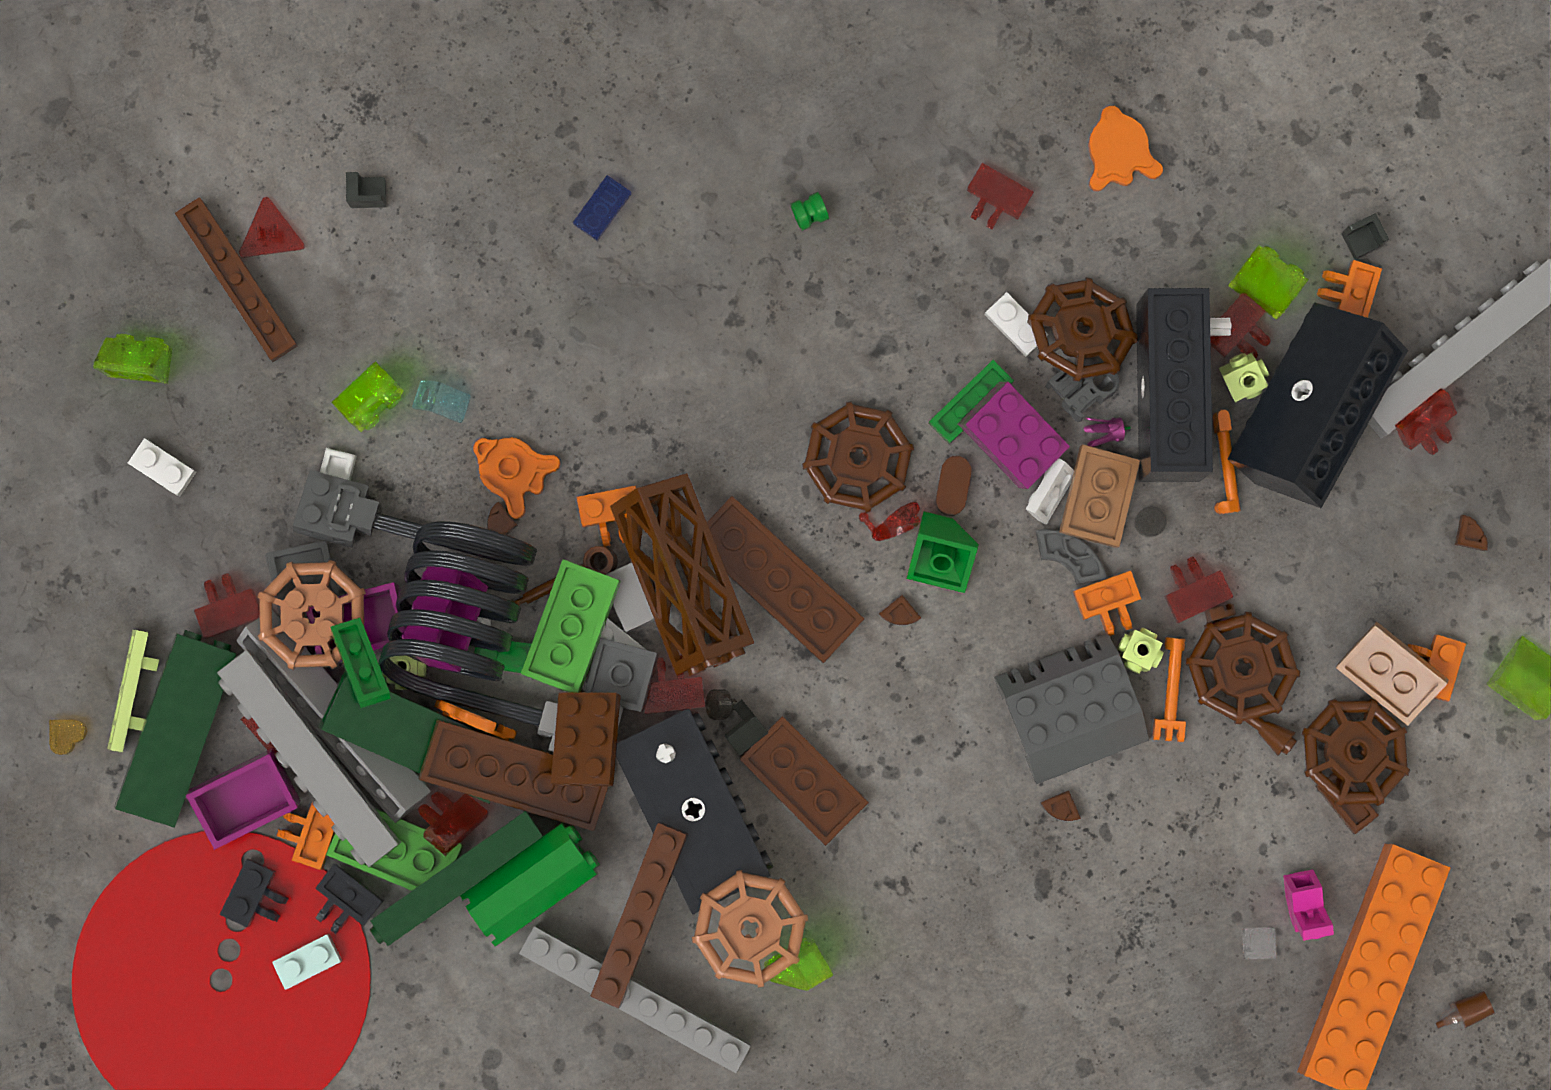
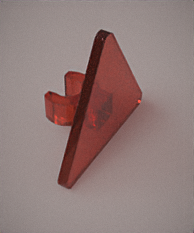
M269 197L262 198L239 251L240 256L246 258L303 250L305 244Z

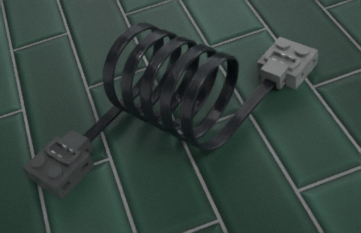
M310 470L294 519L293 532L351 548L355 541L356 532L371 536L373 528L414 539L412 547L414 555L409 558L404 573L406 584L400 588L396 601L398 613L392 616L387 631V637L390 642L383 646L378 662L382 673L391 681L413 692L539 726L538 735L552 738L548 753L553 754L557 703L546 701L544 710L536 709L420 677L401 668L390 659L393 656H408L423 663L415 656L429 658L462 667L460 672L447 670L450 672L490 681H500L505 668L504 664L482 655L440 643L417 639H402L403 633L398 628L403 626L437 628L471 637L469 646L498 652H508L510 650L513 639L511 634L459 616L432 610L412 609V605L406 599L415 596L444 598L481 608L478 616L480 618L505 623H516L521 611V607L518 604L487 592L450 582L421 580L415 569L421 567L455 569L473 574L488 586L487 589L520 595L526 593L529 578L526 575L511 568L476 557L449 551L430 550L423 542L520 566L533 565L537 549L514 537L470 524L437 521L421 525L378 513L379 502L367 499L369 485ZM621 706L619 710V722L623 711V707Z

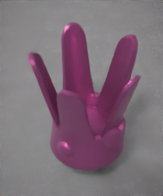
M1085 417L1086 420L1105 423L1088 425L1083 429L1087 433H1108V435L1087 444V446L1095 447L1110 441H1123L1125 430L1131 427H1124L1121 417L1112 418L1111 420Z

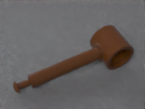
M594 546L585 553L581 566L606 575L616 570L618 558L612 549ZM599 553H604L608 559L607 566L602 570H598L594 566V558ZM556 577L523 594V597L515 601L512 599L511 601L518 605L525 602L530 604L550 594Z

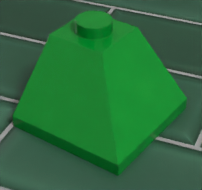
M923 511L906 579L965 593L979 544L953 518Z

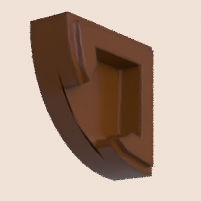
M499 502L490 510L487 522L488 530L507 535L518 526Z
M1461 515L1455 545L1487 551V537L1484 535L1481 527L1473 518Z
M903 595L879 613L885 621L895 625H909L921 619L920 615Z
M1229 603L1208 609L1204 613L1208 623L1235 615L1236 610L1234 604Z
M1069 790L1040 802L1044 810L1056 819L1063 821L1081 819Z

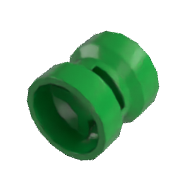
M819 192L809 195V198L804 202L797 200L790 203L801 231L810 228L813 222L818 221L822 223L829 220L826 206Z

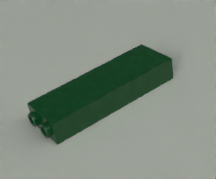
M185 630L183 635L178 633L175 635L114 805L116 810L175 828L223 693V689L218 683L221 677L217 672L236 657V653L230 651L232 645L218 640H214L212 645L202 642V635Z
M344 671L318 726L327 733L418 773L421 772L437 720L480 732L391 691V699L360 708L346 671ZM472 796V797H475V798H477V799H479V800H481V801H484V802L490 804V801H489V800L482 799V798H479V797H476V796Z
M524 811L370 920L373 924V927L369 929L379 944L385 942L387 946L391 945L542 838L543 835L526 811Z

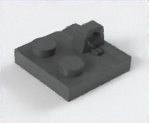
M326 541L268 552L265 555L271 582L286 568V563L291 561L293 563H321L331 560ZM300 575L303 584H320L323 575ZM331 578L328 587L337 596H340L337 583ZM293 579L281 589L275 598L280 600L286 598L287 594L296 587ZM277 605L279 613H281V606Z
M600 637L584 693H618L621 695V707L644 712L659 653Z

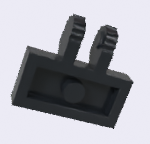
M246 859L219 915L246 928L250 927L256 913L277 922L280 915L276 911L260 905L264 896L279 904L287 903V896L269 888L276 871L251 859Z
M333 864L315 888L329 899L315 919L319 922L325 920L336 904L344 910L340 917L332 924L331 931L337 934L350 916L363 926L366 925L384 900L340 866Z

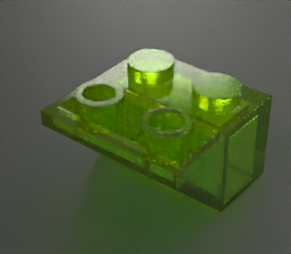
M1258 245L1245 260L1228 286L1277 320L1309 279L1303 276L1304 271L1298 266L1291 263L1287 265L1280 260L1279 254L1268 246L1261 247Z
M375 361L331 403L360 432L364 429L368 431L379 422V415L386 408L391 410L401 401L402 397L400 395L404 390Z
M804 938L801 943L799 953L801 960L799 963H794L769 981L808 991L834 974L815 940L808 942ZM780 953L765 961L764 967L766 968L781 958Z

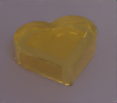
M49 720V745L55 754L66 755L71 753L75 748V743L81 742L87 735L85 724L79 720Z

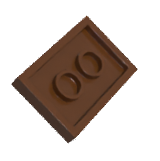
M559 692L551 784L555 786H613L620 694Z

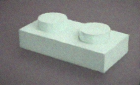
M327 934L272 963L286 990L342 962V959L330 934Z

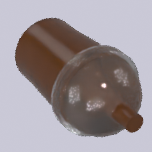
M1482 991L1454 1003L1453 1001L1448 1003L1442 1011V1020L1435 1024L1437 1028L1446 1026L1451 1031L1461 1030L1463 1032L1467 1030V1027L1495 1014L1486 993Z

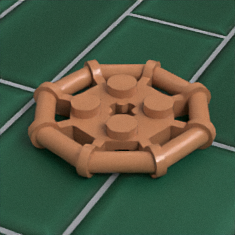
M329 560L328 562L293 563L291 561L286 563V568L257 596V598H260V634L258 638L260 641H264L288 664L287 667L289 669L330 666L333 669L338 666L341 657L337 646L332 650L329 644L333 640L331 626L344 623V605L352 602V620L361 618L364 626V595H366L364 588L360 589L336 566L335 561ZM300 575H323L320 584H303ZM331 578L340 587H342L348 593V595L339 598L333 591H331V589L328 587ZM293 579L296 587L287 594L284 600L275 598L281 589ZM272 603L281 606V625L272 628ZM314 606L315 611L320 612L321 615L315 618V623L310 624L309 619L305 618L304 614L309 611V607ZM285 632L297 643L294 651L292 652L276 635ZM305 646H322L325 653L301 655Z
M738 870L735 875L708 893H702L695 935L692 936V942L697 944L716 973V978L719 980L726 978L755 984L760 988L764 987V983L794 963H799L801 960L799 953L808 915L803 913L785 886V880L743 873L742 870ZM745 886L771 892L766 899L747 896ZM739 887L740 898L726 907L717 902ZM776 895L790 914V918L781 919L772 906L771 902ZM714 908L721 913L718 931L708 933L712 909ZM748 920L750 923L757 922L759 927L756 928L757 935L755 937H752L750 934L745 936L742 934L741 931L745 928L744 921ZM792 924L788 949H785L779 945L782 926ZM709 940H720L729 954L724 962ZM775 950L783 955L761 970V959ZM734 958L753 962L755 972L730 967L729 965Z

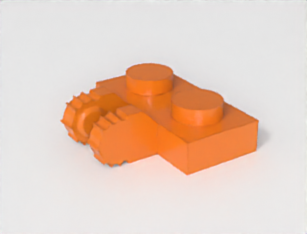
M1353 260L1347 275L1328 270L1324 271L1323 279L1331 283L1344 285L1343 291L1340 293L1328 288H1320L1317 295L1328 301L1339 302L1337 309L1368 318L1382 268Z
M636 485L577 497L582 527L599 525L604 547L610 546L611 542L607 523L615 521L610 506L637 489ZM618 530L619 538L622 541V543H624L621 533Z
M1131 571L1073 591L1083 620L1100 614L1105 632L1109 636L1115 635L1114 625L1110 620L1108 611L1117 608L1122 626L1126 630L1132 628V622L1125 605L1141 600V596Z
M1434 635L1430 650L1413 644H1408V647L1419 656L1427 658L1426 662L1449 679L1448 684L1435 697L1436 699L1448 702L1451 698L1466 643L1441 635Z
M312 802L307 818L291 812L283 815V818L289 822L304 825L300 836L286 829H278L276 836L297 843L292 861L323 870L327 851L335 835L332 829L334 822L328 815L323 817Z

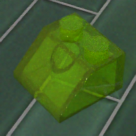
M116 334V338H105L94 360L93 368L109 378L168 384L172 348L165 344L164 339L146 337L145 341L134 340L132 335Z
M1520 636L1486 685L1534 720H1545L1551 713V656L1524 636Z

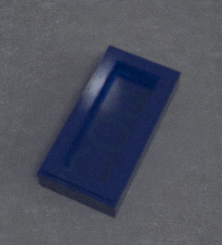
M607 175L572 222L573 225L598 242L632 195L631 191Z

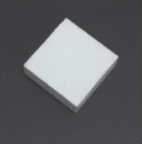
M326 448L320 472L351 480L357 456Z

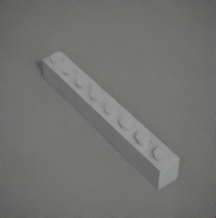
M1551 259L1542 264L1538 260L1523 271L1526 275L1524 279L1519 283L1513 279L1500 290L1504 295L1496 301L1492 297L1477 308L1480 312L1479 315L1474 319H1471L1468 315L1454 326L1457 330L1454 335L1449 338L1444 334L1431 345L1434 351L1427 356L1423 352L1408 363L1411 369L1404 375L1400 371L1395 374L1368 423L1381 439L1391 433L1551 304Z
M272 610V628L281 625V618ZM260 618L246 626L236 640L244 651L252 650L313 730L388 816L396 823L421 804L431 791L426 786L425 781L418 779L419 776L413 770L327 733L318 727L338 685L327 673L326 668L296 667L294 670L287 667L288 664L264 641L259 640ZM285 632L276 635L292 652L294 651L297 643ZM306 646L301 655H311Z
M245 650L217 672L221 677L218 683L229 696L234 694L239 700L240 704L237 707L247 720L253 718L259 726L256 729L258 735L266 744L271 742L278 750L275 754L278 761L285 768L289 766L297 775L294 778L296 784L303 792L309 790L316 799L313 805L323 817L328 815L334 822L332 826L333 831L342 841L347 839L354 849L350 852L360 865L364 863L368 867L374 865L401 843L252 650Z
M539 925L533 927L519 953L589 993H592L604 962ZM632 977L623 1003L619 1008L620 1010L728 1070L737 1073L751 1047V1042Z

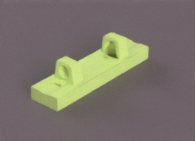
M132 631L107 749L123 752L128 728L141 731L145 721L144 718L131 716L140 670L157 671L159 659L144 657L148 632Z

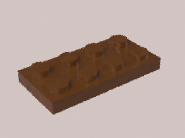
M782 716L767 731L768 734L755 743L740 760L826 846L869 802Z

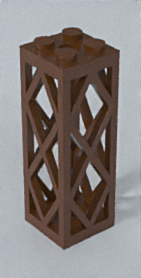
M682 474L639 487L612 504L610 508L676 675L688 671L689 676H693L705 671L706 668L721 666L732 659L746 654L744 648L754 644V640L688 474ZM683 490L684 495H685V497H686V500H685V498L679 493L680 491ZM656 504L659 508L658 517H656L652 508ZM681 514L694 525L692 546L682 536ZM642 530L652 539L654 561L640 549ZM707 553H708V556H709V558H710V561H711V563H712V566H713V568H714L715 573H714L713 570L708 566ZM676 558L679 559L688 581L687 590L684 589L676 569ZM650 578L655 582L656 594L651 584ZM709 587L724 599L722 619L711 609ZM671 602L681 613L683 634L669 623ZM736 626H737V629H738L739 634H740L739 636L737 635V632H736ZM705 631L709 634L712 643L706 644L704 640Z

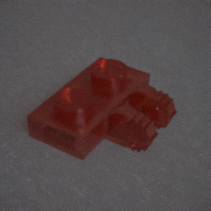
M982 163L967 188L968 192L980 198L970 218L974 220L980 218L986 203H989L996 207V210L988 219L986 227L993 229L1003 212L1018 220L1034 192Z
M1243 292L1220 317L1230 318L1231 335L1210 336L1211 346L1224 357L1237 346L1242 353L1246 355L1252 353L1256 359L1259 356L1258 352L1243 337L1249 332L1259 344L1268 346L1271 343L1269 336L1255 325L1266 311Z
M1440 388L1395 425L1405 447L1412 450L1422 443L1423 448L1429 454L1434 455L1438 452L1435 441L1430 437L1432 433L1436 431L1438 438L1447 444L1453 439L1450 430L1445 426V423L1457 414L1449 393Z
M1193 556L1187 559L1188 568L1196 579V582L1187 585L1181 569L1176 564L1170 567L1171 574L1179 590L1164 597L1177 624L1233 598L1221 570L1204 577L1197 560Z
M228 573L221 577L228 597L219 600L214 583L211 580L205 581L204 587L210 604L194 610L205 639L260 618V607L254 590L250 588L236 593L232 578Z
M663 657L658 658L657 671L659 682H651L644 708L645 714L686 710L688 708H704L705 698L702 677L685 679L684 673L677 675V680L666 681V663Z
M440 792L434 793L431 796L432 802L443 812L442 815H439L425 803L418 808L421 817L430 824L424 831L423 837L444 856H447L488 816V811L468 794H464L453 803Z

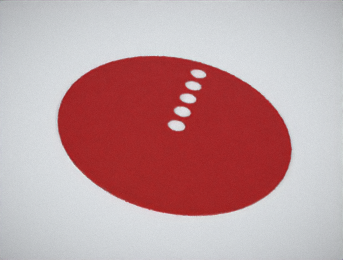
M205 831L180 836L148 850L129 863L113 878L92 906L82 927L73 960L72 1001L82 1041L102 1076L115 1090H323L331 1082L347 1061L360 1036L370 998L371 972L366 938L362 926L357 920L350 916L337 934L332 932V924L344 911L336 904L325 920L319 922L315 919L319 911L329 900L315 889L326 875V870H319L292 861L296 848L271 837L249 832L214 850ZM249 850H258L264 857V866L276 871L269 888L287 896L288 900L286 904H279L264 896L260 905L276 911L280 915L278 921H272L256 913L250 927L240 932H234L228 928L226 918L219 914L243 867V855ZM330 934L342 962L285 990L272 962ZM225 939H233L240 946V955L234 961H224L218 954V947ZM217 969H225L232 975V985L226 991H216L211 986L210 977Z

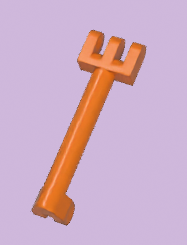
M1221 410L1214 413L1212 419L1214 433L1218 435L1227 501L1216 503L1214 510L1218 514H1225L1241 510L1235 468L1227 459L1232 449L1229 433L1232 430L1230 414L1227 410Z
M1166 637L1165 649L1170 650L1165 712L1164 719L1154 718L1153 740H1160L1161 728L1165 729V741H1172L1173 729L1177 730V742H1184L1186 722L1176 720L1181 659L1182 651L1185 649V638Z

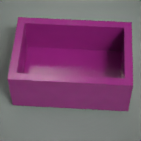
M999 382L958 423L964 432L1014 484L1022 489H1029L1070 447L1009 382Z
M427 567L421 580L450 582L487 592L488 588L487 585L471 573L443 567ZM417 596L412 604V609L443 612L476 622L481 608L457 601L429 596ZM407 626L402 634V639L431 641L465 651L468 650L471 637L424 626ZM415 656L430 667L460 672L462 668L445 662Z
M394 582L365 589L364 628L374 653L382 652L383 646L390 642L387 637V631L392 616L398 613L396 601L400 590L399 585ZM348 594L341 595V596H338V597H339V598H342V597H344V596H346V595H348ZM352 602L344 605V622L352 620ZM314 606L309 607V611L306 612L310 624L315 623V618L321 615L320 612L315 611ZM407 626L399 627L398 629L403 633ZM333 639L329 643L332 650L336 647ZM315 646L316 655L325 654L322 646Z
M273 748L191 788L186 794L214 850L298 808L301 800L282 764L276 758V752Z

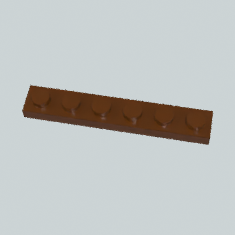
M199 197L175 212V215L270 360L274 362L298 347L204 201Z
M658 822L590 997L618 1009L621 1007L688 833Z

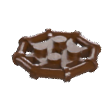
M1088 277L1081 281L1059 285L1051 283L1045 288V294L1033 313L1028 315L1027 320L1035 338L1039 352L1037 357L1040 361L1045 360L1073 377V381L1078 382L1083 378L1109 373L1115 375L1120 372L1122 362L1133 344H1136L1138 341V335L1134 332L1126 307V299L1124 297L1119 298L1094 283L1093 279ZM1071 294H1083V297L1068 300L1065 297ZM1091 295L1108 304L1109 306L1105 307L1104 305H1102L1100 307L1094 303L1095 300L1091 298ZM1053 302H1056L1060 307L1055 317L1047 316L1046 313ZM1112 313H1116L1121 330L1115 328ZM1079 322H1082L1086 327H1090L1086 334L1078 331ZM1044 326L1051 327L1056 342L1050 346ZM1112 339L1120 340L1119 346L1112 355L1107 349ZM1062 349L1066 356L1076 358L1075 364L1055 352ZM1099 356L1103 360V363L1084 366L1085 358Z
M850 401L818 423L813 422L806 459L802 463V467L814 481L824 497L825 503L861 509L868 513L871 512L872 508L897 492L905 490L906 486L904 484L914 445L909 443L892 416L893 412L855 405ZM855 417L877 421L878 424L874 429L856 425ZM848 418L850 426L836 435L828 431ZM884 426L897 446L888 447L879 432ZM825 437L831 442L828 456L825 459L818 460L822 438ZM857 449H862L863 455L867 456V460L861 461L860 465L854 464V459L850 458V453H856ZM899 454L893 477L886 472L889 455ZM829 466L837 479L833 487L830 486L819 467ZM883 478L889 482L888 485L872 495H868L867 487L877 480ZM842 485L861 488L862 497L840 493L838 490Z
M1246 611L1243 615L1215 623H1206L1204 625L1205 629L1189 658H1186V665L1189 666L1199 700H1197L1199 704L1212 708L1234 720V723L1239 725L1247 720L1272 713L1279 714L1283 711L1282 705L1296 679L1300 678L1301 673L1297 669L1287 638L1289 634L1252 616V612ZM1243 627V635L1226 640L1221 634ZM1251 629L1272 639V641L1266 645L1263 642L1260 643L1254 640L1255 638L1250 636ZM1215 639L1220 647L1213 660L1203 659L1212 640ZM1276 645L1284 668L1276 667L1271 649ZM1243 659L1245 664H1251L1252 668L1247 671L1248 675L1243 676L1241 672L1236 671L1235 667L1239 665L1238 660ZM1202 667H1209L1212 670L1216 686L1210 691ZM1275 675L1284 676L1274 696H1272L1267 690L1270 682ZM1221 690L1228 696L1236 698V708L1216 698L1214 695ZM1261 695L1266 700V703L1244 709V701L1247 698Z
M1371 698L1369 701L1329 700L1328 706L1307 728H1303L1302 735L1304 736L1306 771L1304 774L1306 778L1310 777L1334 800L1335 805L1340 807L1343 804L1382 805L1387 795L1410 773L1407 765L1405 734L1408 732L1406 727L1402 728L1378 705V701ZM1344 713H1364L1363 721H1347ZM1335 717L1339 725L1329 736L1320 733L1331 719ZM1373 717L1383 727H1385L1390 732V734L1384 735L1380 730H1378L1372 724ZM1392 739L1395 762L1389 760V755L1386 752L1388 741ZM1317 741L1325 743L1323 754L1326 762L1318 765ZM1351 745L1353 747L1360 745L1363 748L1360 752L1363 756L1362 759L1351 756ZM1329 768L1342 780L1340 788L1321 771ZM1385 768L1391 770L1392 773L1378 786L1375 780ZM1351 783H1366L1369 788V792H1348Z

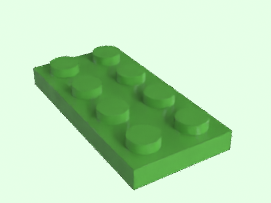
M563 559L521 674L567 692L580 693L621 580Z
M375 808L401 841L398 846L374 865L368 867L366 863L360 865L350 851L354 848L348 840L342 841L335 834L326 854L329 857L413 891L457 860L463 844L403 819L395 823L386 812Z

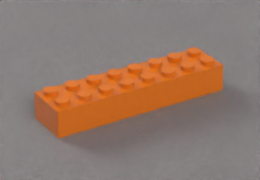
M1384 844L1299 1065L1298 1073L1338 1090L1367 1089L1451 869L1450 867L1394 844Z

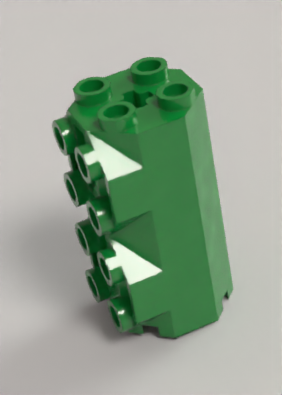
M564 823L560 824L460 895L462 901L469 899L470 903L465 907L486 937L490 934L494 935L496 939L491 943L495 947L599 874L596 870L600 866L599 861L591 850L586 852L579 844L583 839L573 825L566 827Z

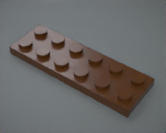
M733 496L707 522L727 575L823 664L864 621V618Z
M441 720L436 722L418 778L421 781L591 831L595 830L608 786H555L551 784L553 754Z

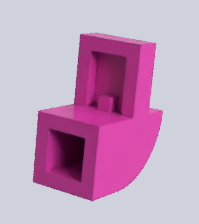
M1314 870L1283 875L1286 901L1295 932H1300L1303 941L1334 935L1333 924L1324 908L1322 886Z

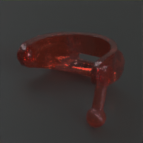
M916 501L910 502L892 513L877 527L872 524L868 514L865 512L859 514V521L865 523L872 532L871 536L875 541H883L916 528L921 522L919 516H917L920 507Z

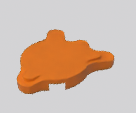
M1115 106L1104 108L1100 121L1094 127L1089 138V153L1094 165L1093 175L1089 181L1090 188L1098 192L1111 182L1129 186L1133 181L1132 173L1134 171H1138L1150 179L1159 178L1163 172V167L1152 157L1149 151L1148 137L1142 125L1135 119L1123 114Z
M513 437L499 440L481 438L475 442L473 447L478 459L481 481L492 493L503 498L508 513L513 519H519L525 514L524 494L526 492H531L535 495L541 494L544 488L545 476L557 471L561 464L557 456L538 454L528 444Z
M438 699L434 707L443 710L442 714L507 741H509V738L515 739L517 731L499 724L497 731H494L496 722Z

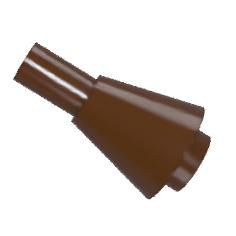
M1260 717L1245 721L1259 731L1260 736L1277 756L1282 752L1287 755L1297 742L1293 738L1296 733L1295 731L1270 721H1264Z

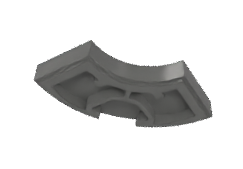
M1036 530L1041 561L1051 560L1064 565L1072 573L1076 585L1107 579L1099 557L1083 541L1076 537L1059 533L1060 530Z

